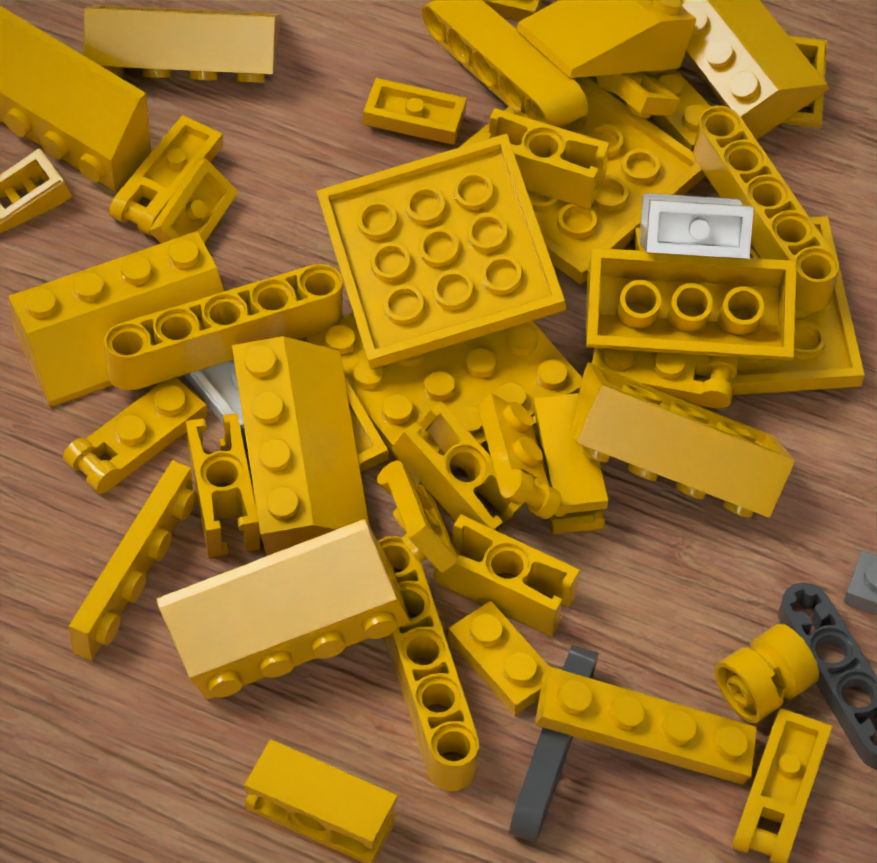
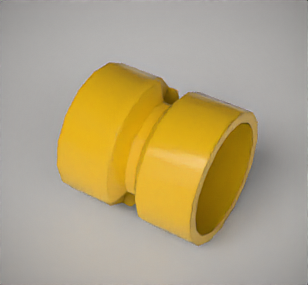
M775 624L750 642V648L741 647L714 666V676L723 698L731 709L748 723L756 724L783 705V699L792 700L819 680V669L810 648L802 637L785 624Z

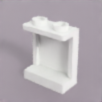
M646 193L642 199L639 243L646 252L750 259L754 207L742 205L739 199Z

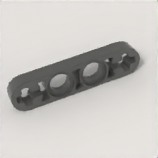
M804 582L794 584L787 588L783 594L778 615L780 623L792 628L810 648L819 669V680L816 682L817 687L860 759L869 767L877 769V745L875 746L872 743L877 731V720L875 726L871 722L877 716V676L827 594L814 584ZM797 603H800L804 609L814 608L811 620L804 611L794 612ZM812 624H813V626H814V628H815L816 630L813 631V632L809 635L810 630H811V627H812ZM831 643L843 651L845 658L838 663H827L818 657L815 648L820 644ZM848 687H859L868 693L871 703L866 707H853L845 702L841 692Z
M572 645L563 670L593 679L599 653ZM542 728L515 806L509 829L510 835L532 842L538 841L573 736Z

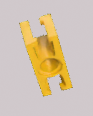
M494 108L490 116L489 133L483 131L479 141L507 133L527 190L591 209L597 193L596 185L597 183L602 184L606 175L610 143Z
M579 393L533 398L535 416L532 417V427L538 447L543 454L542 462L549 486L561 494L560 506L557 512L549 518L552 535L604 529L605 525L602 509H607L608 497L600 461L580 452V444L576 443L570 431Z
M442 401L430 409L420 424L416 421L407 428L391 448L455 522L459 515L462 514L496 530L502 523H506L525 504L523 502L517 505L502 497L491 456ZM427 431L445 455L438 454L420 435ZM450 466L462 468L466 472L469 482H462L456 479L450 470ZM479 492L501 514L493 518L474 493Z
M237 413L223 415L224 438L219 439L221 451L206 454L203 451L202 432L207 431L205 419L186 421L188 452L208 558L228 554L227 542H222L220 520H215L229 519L235 516H240L238 518L239 531H244L245 551L261 550L257 509ZM221 483L231 484V485L226 486V487H217V486H215V485L221 484Z
M460 514L453 525L452 545L459 561L442 574L435 567L434 582L482 605L491 600L503 615L553 637L562 620V616H560L562 605L570 608L576 598L580 570ZM464 553L465 555L473 558L474 560L461 556V554ZM510 573L516 577L507 579L499 577L497 574ZM540 592L553 596V598L550 599L547 596L541 594Z
M272 739L269 740L244 784V792L248 793L245 801L247 811L363 863L375 862L397 820V812L393 810L397 804L398 795Z

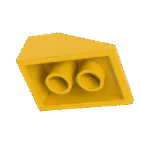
M558 0L519 21L516 30L569 78L680 69L697 19L681 6L680 0Z

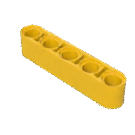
M433 0L422 6L421 14L424 24L435 41L518 115L563 128L588 113L587 99L580 85L573 78H569L483 0Z
M718 105L705 109L699 116L693 152L695 160L721 198L739 199L742 205L754 207L751 244L760 258L796 261L795 307L805 312H818L825 309L831 302L839 272V262L836 255L740 115L735 110L726 106Z
M314 264L119 323L111 327L104 337L108 379L113 386L119 389L137 390L234 360L232 345L281 336L298 340L327 331L330 327L338 325L343 316L342 275L336 268L330 265Z
M387 536L378 540L393 568L402 570L395 574L407 612L414 613L417 616L410 618V623L397 627L392 634L386 636V643L427 774L432 783L438 788L446 791H460L474 781L477 773L478 735L422 564L409 552L402 541V537ZM416 658H427L433 661V663H430L428 665H419L414 663L412 660ZM440 704L449 710L436 713L428 710L426 707ZM447 752H457L465 758L459 761H449L441 755Z

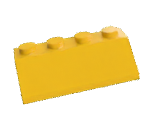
M680 0L681 6L697 19L684 57L721 105L735 110L740 115L756 140L830 89L826 81L760 0Z
M94 5L84 8L83 55L117 76H123L124 67L143 68L142 76L151 78H171V70H190L189 79L218 80V72L237 73L236 81L265 82V74H274L276 72L280 13Z
M0 6V121L6 124L15 135L29 138L43 147L46 153L54 159L66 161L79 169L88 180L95 183L100 182L115 192L134 174L151 153L146 93Z
M196 231L8 296L14 333L51 408L112 386L108 379L104 347L105 334L111 327L125 321L224 292L217 266L199 232Z
M592 248L587 276L586 348L793 361L796 261Z
M285 336L232 345L259 529L266 555H272L363 519L369 525L340 351Z
M587 363L570 428L576 443L580 444V452L601 462H608L610 456L629 463L627 469L630 472L647 480L656 481L658 475L676 481L675 488L696 499L703 500L706 494L724 500L722 504L724 508L742 517L751 518L753 512L770 518L795 463L794 458L774 435L600 366Z
M365 519L157 598L160 612L186 672L206 700L213 697L231 696L240 691L242 686L263 678L281 677L289 673L295 666L310 660L334 657L340 654L347 646L368 638L379 639L392 634L397 627L411 622L394 568Z

